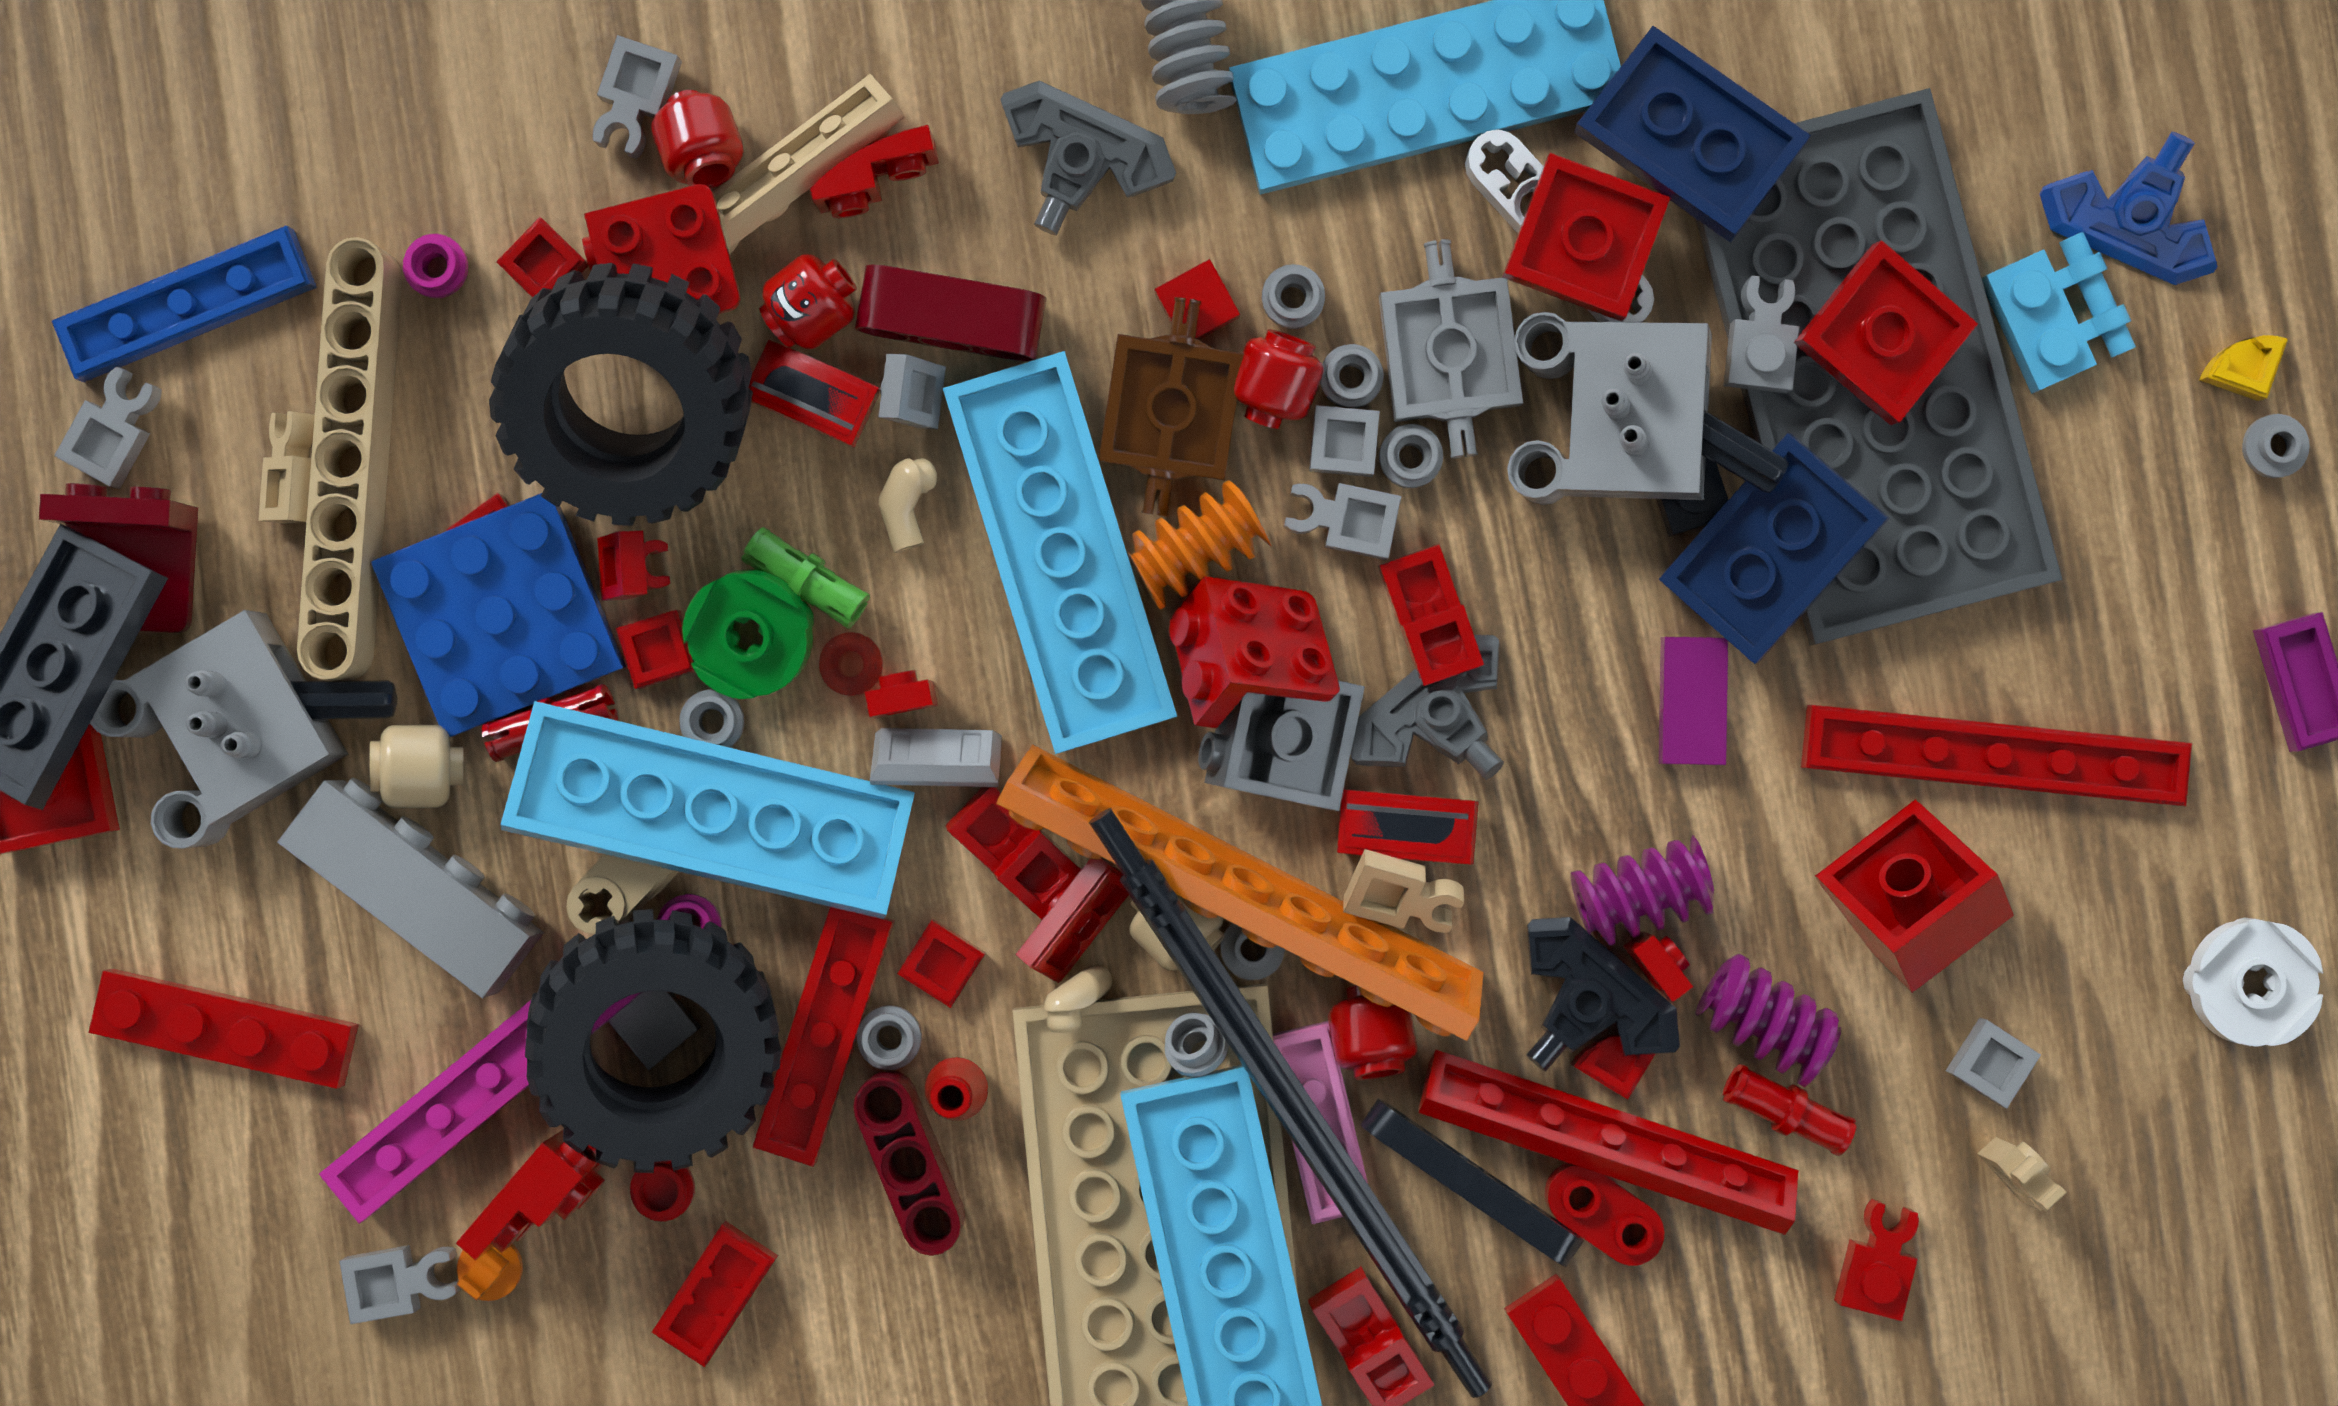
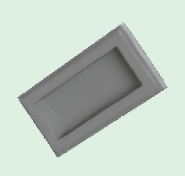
M881 728L875 733L870 785L998 787L1002 735L993 730Z

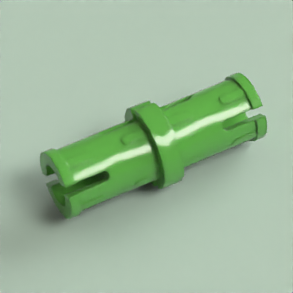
M765 527L760 528L753 535L744 549L745 554L741 558L743 563L750 565L758 571H764L781 578L789 584L788 586L802 600L828 614L846 629H850L858 621L868 604L867 601L870 599V594L848 583L826 568V562L823 558L815 553L809 556L784 542Z

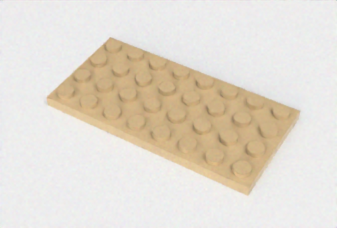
M1267 983L1237 986L1273 1040ZM1193 991L1102 999L1080 1009L1082 1025L1077 1031L1054 1033L1047 1026L1048 1011H1043L1044 1005L1014 1008L1012 1012L1050 1406H1188L1120 1093L1124 1090L1187 1077L1178 1073L1166 1058L1165 1036L1173 1021L1184 1014H1209ZM1206 1041L1195 1044L1190 1054L1199 1051ZM1230 1046L1225 1059L1215 1070L1242 1065ZM1250 1077L1297 1289L1281 1122Z

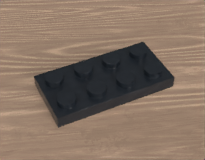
M61 523L0 633V791L25 805L41 810L45 807L168 580L167 577Z

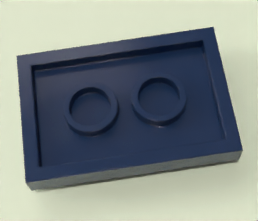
M1655 26L1650 28L1581 117L1574 131L1576 135L1654 190L1671 197V202L1730 243L1795 160L1811 136Z
M1787 433L1772 450L1785 458L1789 463L1779 485L1771 493H1764L1745 481L1659 578L1665 586L1754 664L1759 663L1890 519V517L1791 433Z

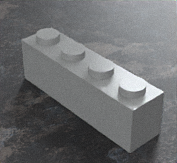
M351 778L348 783L345 780H324L277 843L478 996L485 998L499 993L544 934V931L531 922L535 917L534 912L515 897L504 893L499 898L480 884L485 876L467 860L457 855L447 859L430 846L434 837L420 824L405 816H402L397 821L380 808L379 805L383 802L381 795L377 792L370 793V786L356 778Z

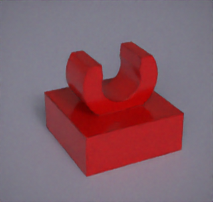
M643 530L616 531L597 538L602 601L628 600L647 595V590H655L671 584L670 576H653L646 570L645 564L648 554L653 555L668 551V543L662 540L644 542Z

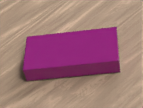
M2323 612L2311 613L2253 630L2289 752H2299L2338 740V661Z
M1661 637L1658 764L1726 765L1727 639L1712 637Z

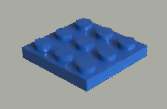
M542 493L371 561L439 726L446 729L449 738L534 704V701L551 698L626 667L560 506L556 507L542 498Z

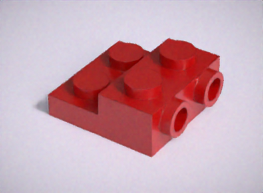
M563 1130L542 1142L455 1244L476 1261L492 1248H496L502 1254L515 1240L517 1242L520 1241L534 1225L540 1227L555 1215L560 1216L565 1221L576 1209L580 1210L605 1182V1179L597 1173L603 1165L596 1163V1148L588 1145L583 1152H576L563 1142Z

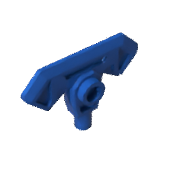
M2171 132L2156 159L2146 156L2109 199L2093 170L2043 186L2039 193L2051 231L2067 238L2084 232L2092 249L2168 283L2177 285L2214 273L2218 267L2204 219L2169 225L2185 180L2184 173L2180 171V168L2195 144L2194 141L2184 135Z

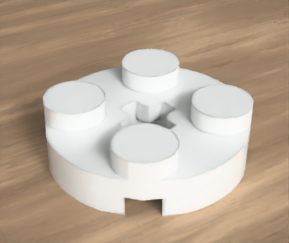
M2240 918L2234 922L2219 926L2202 940L2194 952L2191 965L2184 972L2183 985L2185 991L2191 997L2192 1006L2197 1016L2217 1036L2230 1042L2248 1046H2276L2286 1044L2299 1037L2316 1019L2323 999V995L2318 994L2320 986L2318 973L2323 974L2321 960L2314 947L2295 929L2280 923L2253 918ZM2263 967L2268 974L2264 977L2262 983L2268 991L2263 997L2253 993L2245 995L2242 988L2245 983L2243 980L2244 974L2247 970L2258 971Z

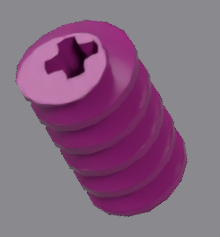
M1694 835L1690 839V852L1679 840L1668 842L1666 846V860L1655 848L1644 849L1641 857V868L1630 855L1619 857L1617 876L1606 863L1595 864L1593 884L1581 870L1573 871L1570 874L1574 898L1586 931L1591 936V932L1597 930L1609 946L1615 944L1616 924L1619 923L1626 927L1633 938L1639 937L1640 917L1647 915L1657 930L1664 929L1665 909L1670 907L1683 923L1689 921V901L1696 900L1707 915L1714 913V885L1703 850Z
M1741 954L1730 957L1720 966L1704 990L1695 1011L1696 1016L1702 1014L1708 1008L1712 1009L1714 1013L1710 1030L1718 1033L1730 1021L1735 1023L1736 1026L1731 1043L1738 1047L1752 1035L1756 1036L1758 1039L1753 1056L1759 1060H1762L1774 1048L1780 1051L1775 1070L1782 1074L1798 1062L1801 1064L1797 1084L1805 1088L1820 1074L1838 1046L1841 1027H1838L1837 1013L1828 1008H1823L1816 1012L1815 999L1805 994L1794 999V989L1789 983L1780 981L1772 985L1771 972L1760 967L1749 973L1750 962L1747 957Z

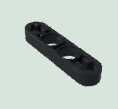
M1380 1098L1377 1099L1360 1124L1379 1141L1560 1265L1567 1267L1584 1242L1583 1238L1552 1215Z

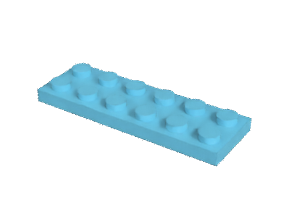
M1492 0L1229 67V71L1234 76L1231 86L1233 94L1237 98L1236 105L1258 191L1261 195L1473 141L1486 131L1499 129L1508 132L1586 112L1621 65L1604 0Z
M1065 351L943 388L1055 754L1177 717Z
M534 701L500 826L501 830L885 919L915 792L887 785H870V781Z
M1243 1065L1215 1070L1200 1077H1183L1121 1091L1120 1096L1188 1406H1322L1249 1074Z

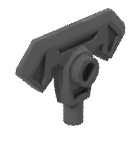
M1036 81L1003 93L1000 99L1018 148L1050 142L1040 190L1041 195L1046 197L1034 223L1037 228L1046 233L1057 236L1069 208L1077 211L1109 169L1127 198L1173 182L1176 176V171L1163 137L1042 81Z
M1474 635L1484 662L1483 666L1426 686L1422 685L1415 669L1358 717L1351 750V759L1354 763L1361 766H1406L1413 736L1415 735L1457 764L1467 760L1485 780L1493 777L1502 768L1504 761L1486 744L1488 740L1487 731L1464 693L1497 689L1499 639L1494 635Z

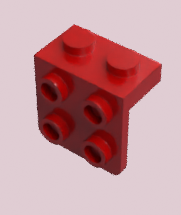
M696 184L584 213L589 236L582 238V243L590 270H592L593 265L614 263L617 273L629 274L632 264L653 267L652 278L668 283L671 274L689 282L686 293L696 300L702 295L707 294L720 307L718 314L733 311L739 306L741 297L715 197L708 186Z
M1204 576L1170 619V639L1176 646L1182 672V689L1189 701L1194 726L1218 728L1247 692L1329 702L1340 690L1316 600L1306 591Z

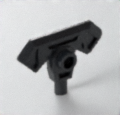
M1571 917L1532 919L1527 925L1531 975L1565 979L1541 1025V1028L1546 1032L1526 1054L1536 1066L1546 1072L1565 1049L1572 1053L1613 1023H1616L1624 1056L1675 1053L1679 1049L1677 1008L1592 935L1590 936Z

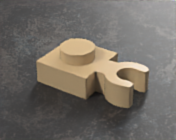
M288 411L287 414H271L269 438L273 446L272 457L263 458L258 521L282 524L307 522L311 458H308L309 448L313 443L315 415Z
M1365 849L1344 894L1343 912L1404 929L1409 917L1414 916L1420 918L1428 929L1435 932L1448 933L1452 929V911L1438 906L1448 904L1453 907L1462 908L1464 904V890L1461 884L1449 879L1426 882L1425 866Z
M1995 1137L1977 1153L2021 1202L2039 1211L2042 1209L2048 1211L2067 1193L2060 1185L2055 1184L2047 1176L2051 1171L2050 1167L2025 1142H2021L2016 1147L2009 1142Z

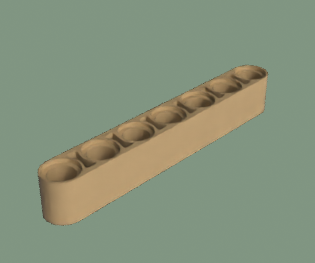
M359 237L346 238L337 243L330 251L326 262L297 640L298 660L302 668L312 677L332 681L356 680L363 676L371 667L374 657L379 581L371 561L381 558L402 290V273L396 259L369 240ZM366 258H374L376 271L373 278L364 285L356 286L353 276L355 268ZM368 320L371 326L370 339L363 347L352 350L349 345L351 329L357 323ZM363 383L366 388L365 403L358 411L348 414L344 405L346 392L350 387ZM352 446H357L361 452L362 460L360 467L353 475L343 477L339 466L340 458L345 450ZM351 509L356 516L357 525L355 532L350 538L340 541L335 534L334 526L336 519L343 511ZM345 572L351 580L352 590L347 600L337 605L330 596V586L337 575ZM339 635L346 644L347 654L344 662L339 667L333 669L326 660L325 649L328 642Z

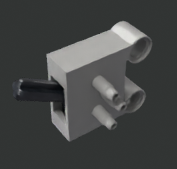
M1541 312L1532 314L1524 319L1517 328L1514 339L1516 353L1529 371L1536 376L1545 379L1560 378L1574 367L1569 459H1566L1550 443L1536 440L1526 442L1518 447L1509 460L1507 467L1509 481L1514 489L1530 502L1540 505L1552 504L1564 496L1704 500L1706 457L1764 493H1771L1783 479L1789 465L1785 458L1708 412L1712 333L1708 323L1565 322L1556 314ZM1550 331L1562 335L1563 345L1557 356L1545 361L1536 360L1532 357V344L1539 335ZM1546 457L1553 459L1556 464V474L1553 481L1544 488H1529L1525 483L1524 476L1528 465L1537 458Z
M243 610L128 679L113 680L90 724L97 732L107 737L144 738L153 735L163 726L199 790L174 791L165 794L156 802L151 812V826L154 835L161 843L171 848L184 849L206 847L219 842L226 835L231 823L349 755L328 719H389L395 715L398 698L394 683L388 680L306 681L267 613ZM127 693L134 698L136 703V714L128 725L121 720L118 712L119 704ZM190 803L198 808L201 815V825L194 835L189 834L182 823V813Z

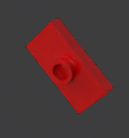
M1090 858L1068 888L1054 897L1047 908L1046 916L1015 955L1030 968L1057 983L1062 981L1129 894L1119 881L1123 876L1120 869L1103 858Z
M725 1221L651 1333L703 1367H706L779 1255Z

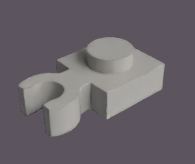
M617 35L597 96L603 102L613 105L611 111L603 114L594 125L593 141L599 147L606 149L611 134L615 130L623 128L629 131L625 152L631 158L637 159L640 157L646 145V135L641 126L644 115L654 118L671 96L682 64L678 55Z
M1751 276L1746 280L1741 291V301L1745 310L1750 314L1749 320L1735 319L1730 323L1723 386L1787 394L1793 390L1797 345L1794 344V341L1799 336L1800 326L1781 324L1782 313L1788 310L1794 301L1795 285L1793 280L1785 279L1779 284L1776 303H1766L1760 298L1758 293L1760 276Z
M115 367L107 375L104 382V395L106 397L104 405L101 407L95 403L84 401L54 456L104 484L120 489L150 435L147 431L137 427L135 423L140 415L151 412L158 405L162 389L145 382L139 395L129 400L125 390L133 373L120 367Z
M1339 483L1333 501L1324 499L1322 493L1309 484H1295L1292 486L1290 495L1307 499L1311 503L1313 511L1312 515L1306 520L1286 517L1283 526L1285 529L1296 534L1310 533L1317 527L1328 529L1325 548L1382 560L1389 558L1401 496Z
M410 1245L347 1256L340 1260L350 1325L414 1313L421 1308L418 1293H422L433 1300H445L461 1290L456 1285L458 1281H453L452 1283L438 1281L434 1274V1267L436 1263H444L457 1256L456 1248H437L425 1255L417 1263H413Z

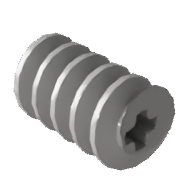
M1141 0L1144 9L1151 11L1144 21L1145 29L1148 34L1155 36L1148 45V52L1152 59L1159 61L1151 72L1152 79L1156 84L1163 86L1155 96L1158 108L1179 114H1203L1215 112L1233 105L1237 101L1235 96L1219 95L1217 88L1234 80L1233 73L1231 71L1216 70L1213 64L1227 58L1230 55V48L1210 43V38L1227 30L1226 23L1220 20L1207 19L1206 13L1220 8L1223 5V0Z

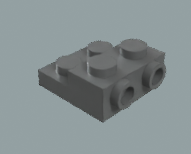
M1338 680L1340 690L1329 702L1247 692L1218 728L1215 729V733L1208 732L1202 739L1198 763L1202 770H1207L1204 783L1339 811L1365 686Z

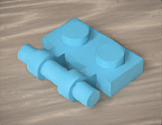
M2084 232L2078 233L2059 243L2069 266L2059 271H2054L2043 249L1982 278L1988 301L2031 394L2097 365L2087 341L2095 337L2102 336L2111 358L2136 347L2126 326V323L2132 320L2124 304L2117 306L2102 274L2103 271L2108 269L2100 252L2093 254ZM2075 284H2078L2093 317L2078 324L2063 291Z

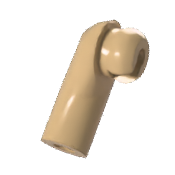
M908 458L897 463L893 467L879 496V508L894 553L907 551L924 544L913 509L921 493H926L933 489L937 482L935 467L924 458L914 461Z
M1100 965L1089 966L1047 995L1043 1011H1048L1047 1026L1052 1032H1073L1081 1027L1082 1016L1080 1009L1093 1004L1109 992L1112 987L1113 979L1108 969Z

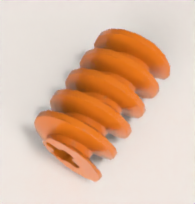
M1230 480L1221 485L1224 504L1221 505L1208 493H1204L1199 497L1202 516L1198 517L1185 505L1177 509L1179 529L1176 530L1161 517L1155 521L1157 541L1153 542L1140 530L1132 534L1135 553L1130 554L1128 552L1160 610L1166 607L1165 586L1169 585L1181 597L1189 594L1187 574H1193L1200 581L1204 576L1210 577L1208 563L1212 560L1226 572H1230L1233 570L1230 550L1236 548L1249 560L1255 558L1253 538L1257 535L1271 546L1251 504L1241 489Z

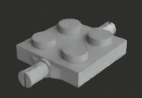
M1442 239L1438 244L1440 264L1437 241L1424 243L1429 280L1412 289L1381 292L1379 295V305L1394 422L1431 418L1442 422L1447 421L1451 448L1450 457L1454 459L1461 458L1464 455L1461 433L1465 457L1478 455L1472 418L1487 410L1519 407L1523 404L1514 343L1515 336L1507 279L1494 278L1474 281L1459 276L1454 277L1450 247L1451 240Z

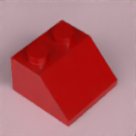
M1916 799L1815 875L1818 883L1870 951L1912 993L2014 916L1998 874Z

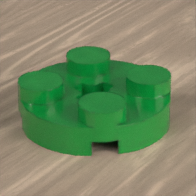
M735 570L702 587L693 597L683 620L684 643L688 642L689 653L694 660L691 663L694 671L707 686L731 698L751 699L757 696L769 695L787 686L802 672L812 651L814 615L810 606L802 601L801 597L788 586L787 582L764 571ZM752 619L759 625L758 632L763 636L762 645L753 644L748 650H744L738 646L741 635L734 631L733 627L736 621L745 624Z

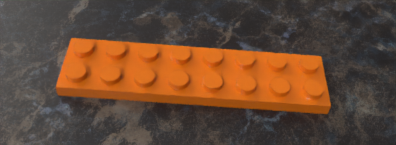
M1033 744L1007 780L996 804L1008 809L1009 815L1019 824L1034 830L1046 828L1067 839V844L1070 848L1080 855L1091 859H1101L1103 857L1115 863L1089 824V821L1096 815L1111 808L1144 859L1154 860L1175 894L1182 897L1185 905L1195 913L1207 918H1217L1220 916L1242 927L1243 934L1253 942L1268 948H1274L1277 945L1299 956L1301 963L1312 972L1324 977L1337 975L1357 985L1359 992L1368 1000L1385 1007H1390L1394 1004L1416 1015L1418 1022L1435 1034L1449 1036L1452 1033L1468 1041L1479 1021L1483 971L1391 925L1343 912L1342 900Z

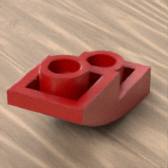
M929 125L905 130L874 142L845 158L825 173L810 188L813 202L820 213L831 212L832 217L838 219L867 213L869 211L868 204L883 201L878 176L888 174L891 181L910 180L926 174V166L939 164L934 138Z

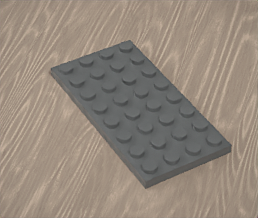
M1928 88L1794 123L1811 135L1807 144L1731 243L1696 219L1727 338H1729L1730 323L1733 320H1749L1750 314L1745 310L1741 301V291L1744 283L1751 276H1760L1758 293L1760 298L1766 303H1776L1779 284L1785 279L1793 280L1795 298L1789 309L1782 313L1781 324L1800 326V335L1871 245L1880 240L1885 242L1978 323L1901 422L1889 425L1798 346L1792 391L1786 394L1741 388L1755 441L1773 450L1787 433L1793 434L1890 517L1803 613L1802 619L1809 646L2063 580L1931 89Z

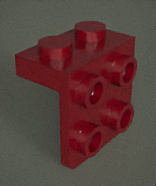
M67 483L65 495L40 494L39 520L66 525L168 578L140 631L183 633L190 628L193 612L198 507L172 501L171 490L154 487H130V498L107 497L106 486Z

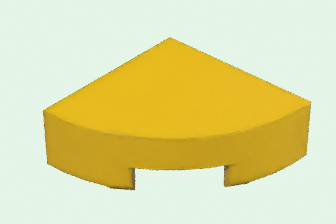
M2262 335L2231 344L2210 360L2202 372L2199 381L2256 401L2267 399L2288 339L2280 336Z

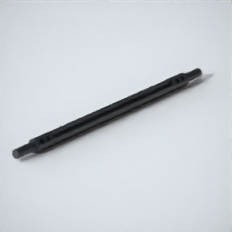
M1111 808L1102 811L1092 818L1089 824L1122 872L1123 876L1119 880L1432 1351L1443 1354L1472 1398L1482 1396L1491 1388L1492 1382L1463 1340L1464 1328L1154 860L1144 859Z

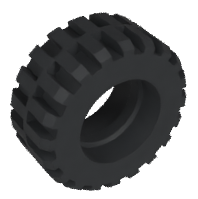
M614 263L593 265L587 279H584L581 272L574 270L559 277L552 290L542 288L529 301L524 314L519 315L495 364L491 383L495 388L489 399L490 417L496 423H501L495 436L502 452L507 456L516 454L518 457L513 468L514 471L526 484L530 485L536 480L544 487L541 497L551 504L559 507L562 501L578 508L577 517L593 522L597 514L612 516L613 525L633 526L636 516L646 515L648 523L653 524L671 519L675 505L678 506L680 511L688 512L702 503L706 490H716L727 477L730 463L736 460L751 408L753 391L748 387L752 377L749 356L744 353H738L742 338L734 324L728 321L721 325L716 319L720 307L707 294L702 295L696 300L686 293L689 282L671 274L668 283L652 278L653 267L632 264L629 274H619ZM599 354L622 355L639 360L659 372L673 387L681 402L683 417L671 427L651 434L634 435L610 430L588 417L575 403L568 390L564 371L567 366L575 361Z
M653 909L633 911V922L618 925L615 916H611L597 922L596 934L588 939L578 933L564 945L563 957L560 961L550 960L540 976V988L537 993H533L528 1011L525 1058H527L526 1077L531 1095L540 1097V1114L550 1128L558 1127L559 1125L564 1128L563 1142L576 1152H583L590 1145L596 1148V1163L615 1169L619 1159L631 1160L634 1164V1172L654 1173V1162L671 1160L673 1171L693 1166L692 1154L705 1149L710 1158L728 1148L726 1135L733 1129L738 1135H744L756 1122L754 1107L756 1104L760 1106L767 1105L774 1089L772 1072L780 1067L781 1047L778 1038L780 1030L771 990L763 971H757L753 955L741 942L732 945L727 940L726 930L710 921L703 928L693 925L692 915L672 910L670 920H654ZM646 991L676 993L698 1003L710 1014L716 1033L714 1049L707 1060L688 1077L665 1086L640 1087L624 1083L609 1075L593 1058L590 1036L594 1023L611 1005L636 993Z

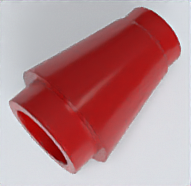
M960 1057L945 1059L936 1064L927 1076L925 1082L926 1100L930 1108L944 1119L951 1121L969 1119L976 1115L986 1102L988 1096L986 1076L977 1064L968 1059ZM953 1085L958 1087L963 1093V1103L960 1105L956 1101L952 1105L946 1103L941 1097L945 1086Z

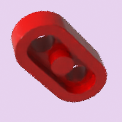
M1570 1163L1560 1165L1550 1174L1545 1185V1201L1550 1212L1563 1225L1615 1261L1624 1265L1637 1266L1645 1264L1659 1253L1665 1237L1664 1226L1660 1216L1647 1203L1608 1176ZM1580 1186L1589 1188L1591 1198L1588 1204L1581 1208L1572 1207L1569 1202L1570 1193ZM1632 1223L1641 1224L1643 1236L1640 1241L1635 1244L1624 1243L1622 1239L1624 1228Z

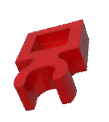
M1871 1199L1864 1211V1223L1870 1232L1868 1243L1849 1239L1834 1301L1840 1306L1903 1321L1918 1259L1910 1254L1902 1253L1901 1249L1902 1245L1911 1240L1917 1232L1919 1225L1918 1213L1910 1208L1903 1207L1899 1223L1893 1228L1886 1229L1882 1224L1885 1204L1879 1200Z

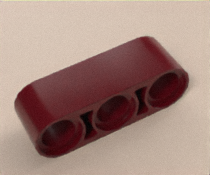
M870 264L865 266L855 330L886 339L1014 361L1030 362L1036 360L1047 298L1039 293L1014 287Z
M885 1070L877 1072L860 1087L855 1095L853 1104L855 1118L904 1238L910 1247L920 1254L929 1256L943 1254L953 1247L963 1229L966 1216L963 1202L914 1084L910 1078L898 1071ZM885 1086L895 1090L901 1097V1113L891 1118L881 1117L876 1114L869 1100L870 1093L874 1088ZM910 1146L921 1151L926 1158V1172L915 1177L905 1176L899 1172L894 1163V1153L897 1149ZM930 1206L941 1208L950 1217L951 1230L938 1236L926 1233L919 1225L918 1212Z

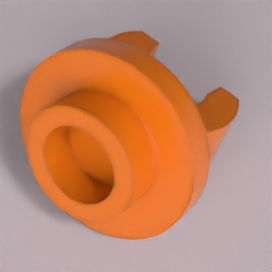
M513 1243L502 1254L496 1248H492L476 1261L465 1251H462L457 1262L459 1281L456 1285L476 1301H494L505 1297L516 1288L522 1276L523 1262L518 1249Z

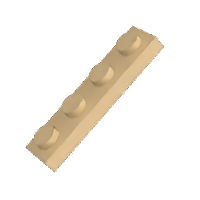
M871 74L713 191L729 254L734 251L740 240L764 222H770L780 217L787 210L791 202L809 190L830 169L860 149L885 138L890 132L891 127L905 118L893 98Z

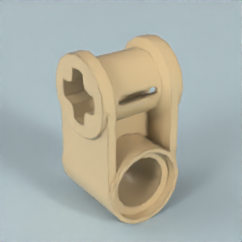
M602 854L597 863L569 893L566 905L568 917L579 930L588 934H596V923L610 916L605 915L594 918L590 912L596 904L590 895L591 893L610 892L613 897L609 900L607 906L613 912L612 916H615L618 925L628 923L633 918V911L640 910L648 900L655 897L679 871Z

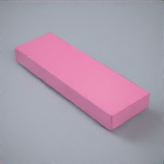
M1329 1021L1272 1034L1273 1042L1368 1184L1341 1069L1334 1056ZM1292 1140L1312 1224L1343 1217Z

